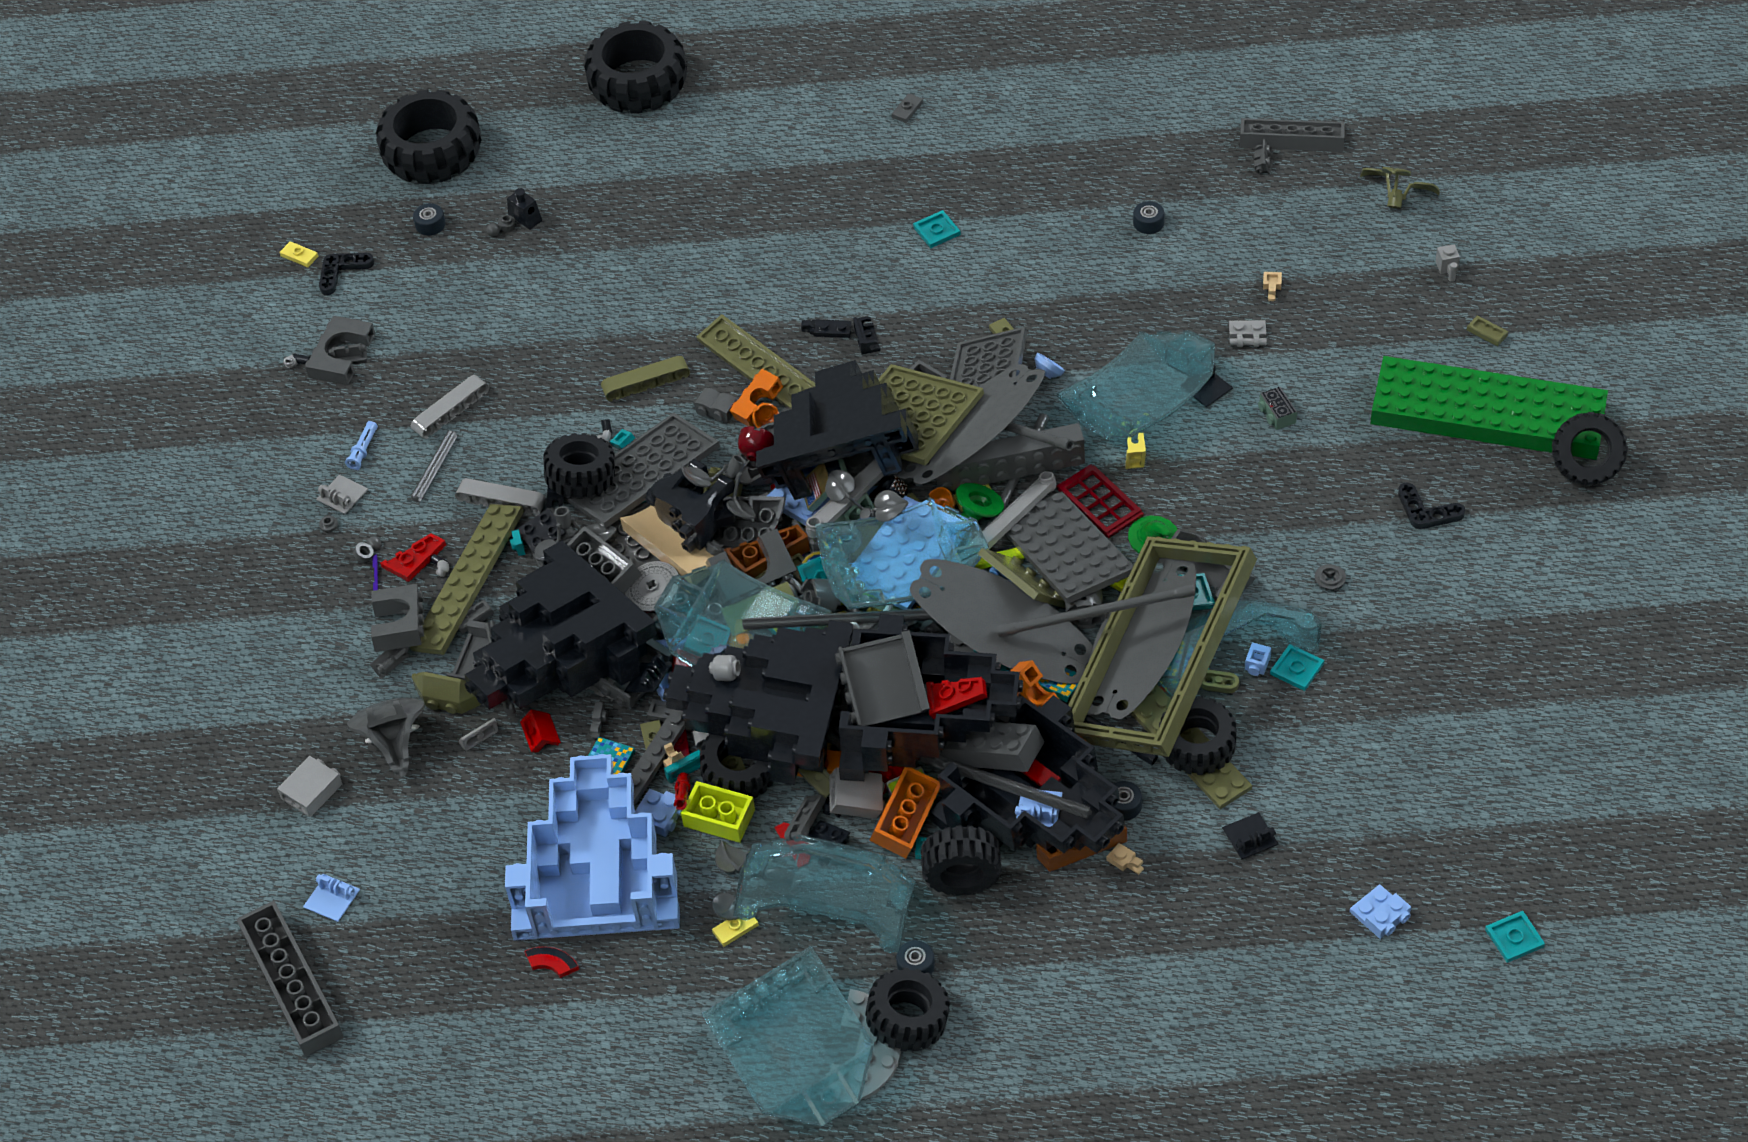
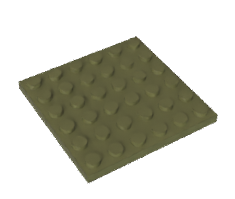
M892 364L878 379L880 384L887 383L899 410L906 408L918 433L919 450L903 454L901 459L925 466L984 395V390L981 387Z

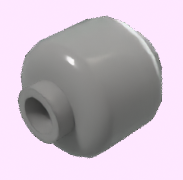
M717 655L713 662H710V674H713L716 681H734L740 675V661L734 655Z

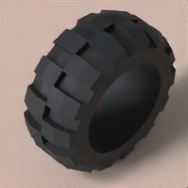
M629 21L619 23V26L616 28H607L601 32L600 38L595 37L591 42L584 60L586 79L593 96L604 106L608 104L612 110L621 113L623 110H630L631 114L642 113V110L651 108V111L661 108L663 102L666 100L671 102L678 95L687 77L685 52L679 39L668 28L660 24L654 26L649 21H639V23L633 24ZM636 60H647L657 63L650 69L636 73L615 71L620 65Z
M428 89L417 91V94L411 96L406 94L398 98L395 105L390 104L384 110L376 130L377 145L386 167L399 178L408 182L414 179L419 184H431L432 180L438 179L440 182L450 180L451 175L455 173L459 175L468 169L469 161L474 162L482 141L478 118L474 109L457 94L452 96L448 91L439 89L436 92H429ZM445 129L451 131L443 138L433 142L420 144L407 142L410 137L425 130Z

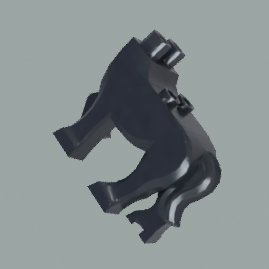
M695 459L687 466L699 468L708 474L707 466ZM682 470L674 474H664L663 478L655 482L646 493L645 501L647 504L655 507L659 519L670 526L675 532H678L681 538L685 539L681 545L689 553L695 548L701 551L707 542L713 538L717 529L732 525L736 521L737 515L732 513L727 507V502L729 500L733 501L732 498L722 501L734 492L735 483L734 480L723 474L719 475L715 484L702 495L687 488L697 485L690 482L684 476ZM722 501L724 509L715 511V507Z

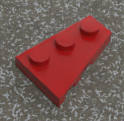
M430 533L413 543L411 548L405 552L399 551L391 560L387 561L385 559L380 562L381 567L410 582L430 562L431 556L433 554L437 555L446 546V542L442 538Z
M982 677L960 679L958 682L945 680L937 684L926 682L930 707L929 715L933 719L936 718V714H946L987 698L986 682Z

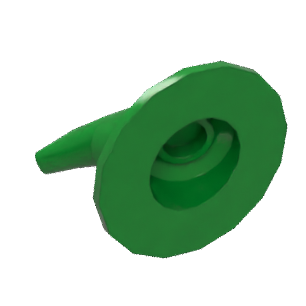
M964 483L959 485L955 491V497L963 510L960 520L969 524V527L973 526L983 517H995L1004 510V502L1001 497L986 486L976 483Z
M1150 515L1141 517L1133 522L1129 528L1128 540L1131 547L1137 553H1140L1147 536L1171 539L1177 531V527L1170 520L1161 516Z

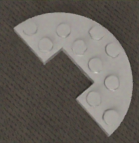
M850 989L841 1025L842 1030L862 1032L854 1067L832 1064L823 1101L824 1106L851 1105L853 1102L862 1099L866 1100L873 1096L890 1081L900 1062L902 1051L899 1048H889L887 1043L882 1044L878 1040V1036H873L865 1016L869 994L858 990Z

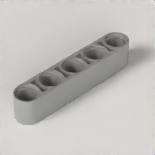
M476 375L468 377L418 415L411 422V429L422 438H429L428 436L441 429L443 424L446 425L456 417L455 415H459L469 407L468 405L475 403L483 397L484 393L487 394L489 385Z
M467 478L461 481L455 494L456 499L460 502L466 501V503L475 505L483 504L486 507H489L490 504L522 506L523 514H536L535 516L541 513L546 502L545 495L540 492Z

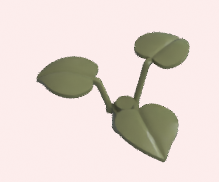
M1382 167V170L1363 168L1360 177L1366 175L1386 177L1388 190L1387 207L1401 209L1402 200H1406V195L1410 188L1429 190L1438 196L1440 194V190L1436 185L1425 182L1410 183L1404 194H1402V190L1397 189L1399 175L1411 176V171L1405 169H1394L1392 167ZM1395 174L1394 189L1391 191L1389 176Z

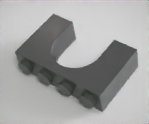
M333 315L331 321L327 324L324 334L320 336L319 343L313 349L310 359L305 364L308 377L348 385L355 373L352 361L329 356V349L345 343H361L369 347L376 334L373 323Z
M778 529L765 533L757 539L767 561L766 573L758 579L748 580L740 577L734 571L725 551L707 559L705 563L725 604L730 602L732 605L741 601V597L747 594L748 597L759 593L758 589L763 587L769 589L776 585V581L781 579L787 581L794 577L793 574L797 569Z
M417 584L371 591V603L375 617L393 614L406 615L394 622L371 625V638L375 652L421 645V637H424V607L422 603L424 602L423 592L418 590Z

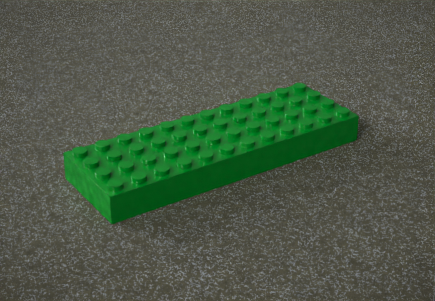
M1383 356L1370 424L1551 453L1555 433L1569 418L1588 412L1605 414L1608 390ZM1585 431L1578 434L1571 445L1572 456L1597 460L1601 435L1593 431Z

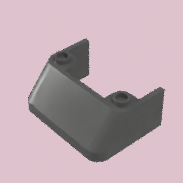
M1177 529L1171 538L1185 541L1194 540L1203 543L1210 542L1200 535ZM1194 562L1196 574L1205 573L1207 582L1215 588V596L1218 598L1232 566ZM1181 566V567H1179V568L1183 570L1184 568H1187V567ZM1250 574L1244 590L1255 580L1256 576L1254 574Z

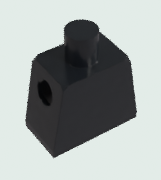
M523 188L516 189L515 193L507 198L508 215L514 217L516 221L527 229L531 230L542 222L537 202L526 194Z

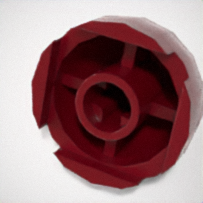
M754 426L742 428L738 437L739 451L748 460L756 461V451L774 445V435L763 428L760 431L754 430Z

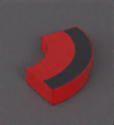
M536 947L524 951L532 970L550 969L558 974L560 978L579 970L576 961L569 954L557 948Z

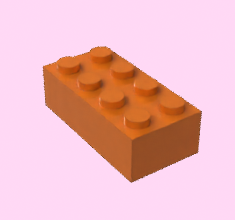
M904 767L869 841L906 859L938 794L940 782L911 767Z

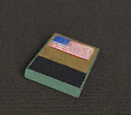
M843 458L819 464L806 476L812 489V496L804 498L809 511H815L828 497L825 486L829 474L834 470L847 472Z

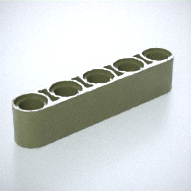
M675 356L608 377L601 382V388L606 399L613 401V399L617 400L630 396L632 393L636 394L646 391L648 388L652 389L665 385L664 383L666 382L671 383L680 380L682 377L687 378L690 375V370L684 357Z

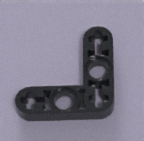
M370 253L326 255L323 259L319 281L320 292L323 295H331L335 292L339 270L371 268L374 265L373 255ZM348 260H353L352 263H349V264H346V263H345V262L348 261ZM328 273H334L333 276L326 277Z
M1407 482L1399 486L1398 496L1411 525L1416 529H1425L1457 522L1465 516V507L1460 503H1451L1425 509L1413 484ZM1404 490H1407L1408 492H1410V497H1409V498H1408L1407 492L1404 491ZM1416 504L1418 508L1412 509L1408 505ZM1417 514H1419L1420 520H1423V522L1417 520ZM1440 514L1443 516V518L1436 519L1433 517V515Z

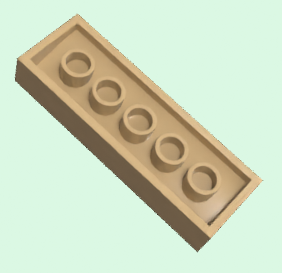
M649 506L636 514L620 518L624 532L660 561L672 565L679 573V576L692 587L710 575L705 562L714 555L708 553L705 547L701 551L695 548L691 553L684 550L681 543L685 539L681 538L678 532H675L670 526L659 519L653 506Z

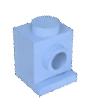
M1252 642L1245 660V670L1253 676L1264 675L1271 658V647Z

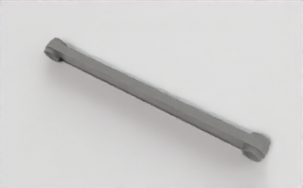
M876 459L854 478L856 488L853 492L849 493L854 500L857 501L884 476ZM846 496L839 502L829 500L819 511L807 519V535L811 538L820 537L822 532L854 503Z
M1050 471L1042 472L1039 478L951 561L972 566L980 558L978 553L981 548L989 550L1049 492L1055 490L1056 478L1054 474ZM941 570L934 577H939L942 573ZM941 586L940 590L944 591L945 588ZM923 587L925 598H929L931 596L930 589Z

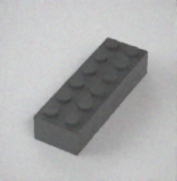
M995 722L990 727V732L971 731V734L966 736V743L947 741V745H944V750H942V753L940 752V756L977 768L1028 772L1045 741L1036 725Z

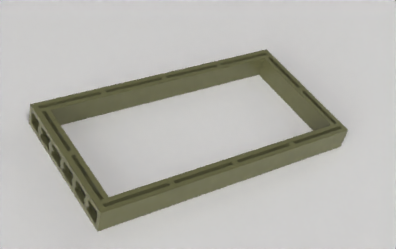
M1147 536L1117 601L1143 595L1159 558L1229 565L1232 567L1157 733L1153 734L1083 723L1137 608L1135 607L1112 612L1068 705L1072 708L1075 734L1081 736L1091 745L1169 757L1257 561L1250 547Z

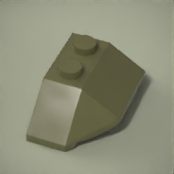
M428 672L414 673L411 676L415 689L425 706L429 709H441L451 714H463L482 705L472 693H468L464 685L466 683L465 680Z

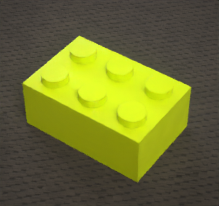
M696 781L687 800V806L681 812L683 826L740 843L755 812L754 800L752 796Z

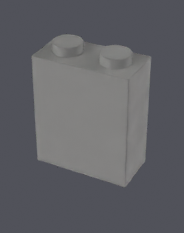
M309 755L277 790L283 801L311 817L342 785L341 775L335 768L330 769L322 760H316Z
M835 768L829 776L830 813L877 819L885 808V801L883 800L885 784L882 782V774L869 772V774H865L864 782L840 780L839 768Z

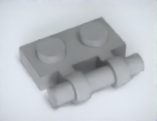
M1266 320L1229 321L1230 346L1243 347L1244 345H1253V347H1259V345H1267Z

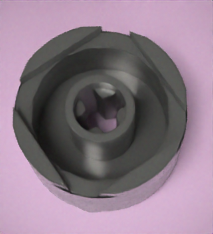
M806 579L803 582L801 592L804 593L803 598H800V607L804 615L835 613L837 606L841 605V597L838 595L835 579Z

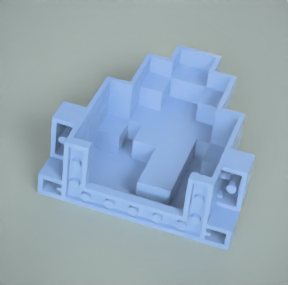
M611 754L570 757V778L559 777L549 779L548 820L528 822L527 864L516 863L506 865L505 889L512 909L511 933L514 940L680 928L677 872L673 854H656V831L652 813L641 812L635 814L631 773L613 774L614 766Z

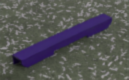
M377 554L372 557L374 568L373 591L378 590Z

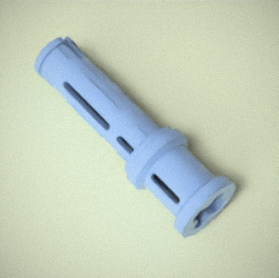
M368 421L357 444L351 448V454L345 460L348 468L360 469L361 461L367 455L366 449L378 427L375 422Z

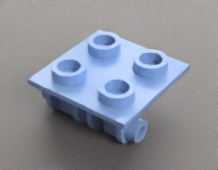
M1044 791L1062 797L1063 794L1056 791ZM1020 796L1019 806H1016L1015 814L1017 818L1025 810L1050 828L1058 820L1060 809Z
M319 874L316 877L318 886L303 907L338 922L360 889L326 874Z

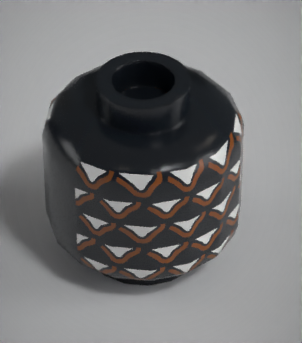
M896 475L884 477L880 482V492L891 490L902 498L907 496V484Z

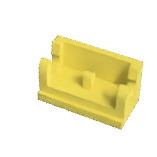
M1138 433V443H1132L1131 436L1127 439L1126 469L1145 466L1146 447L1144 434Z

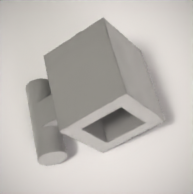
M1454 244L1437 247L1435 262L1440 274L1448 273V280L1453 282L1456 279L1460 260L1456 246Z

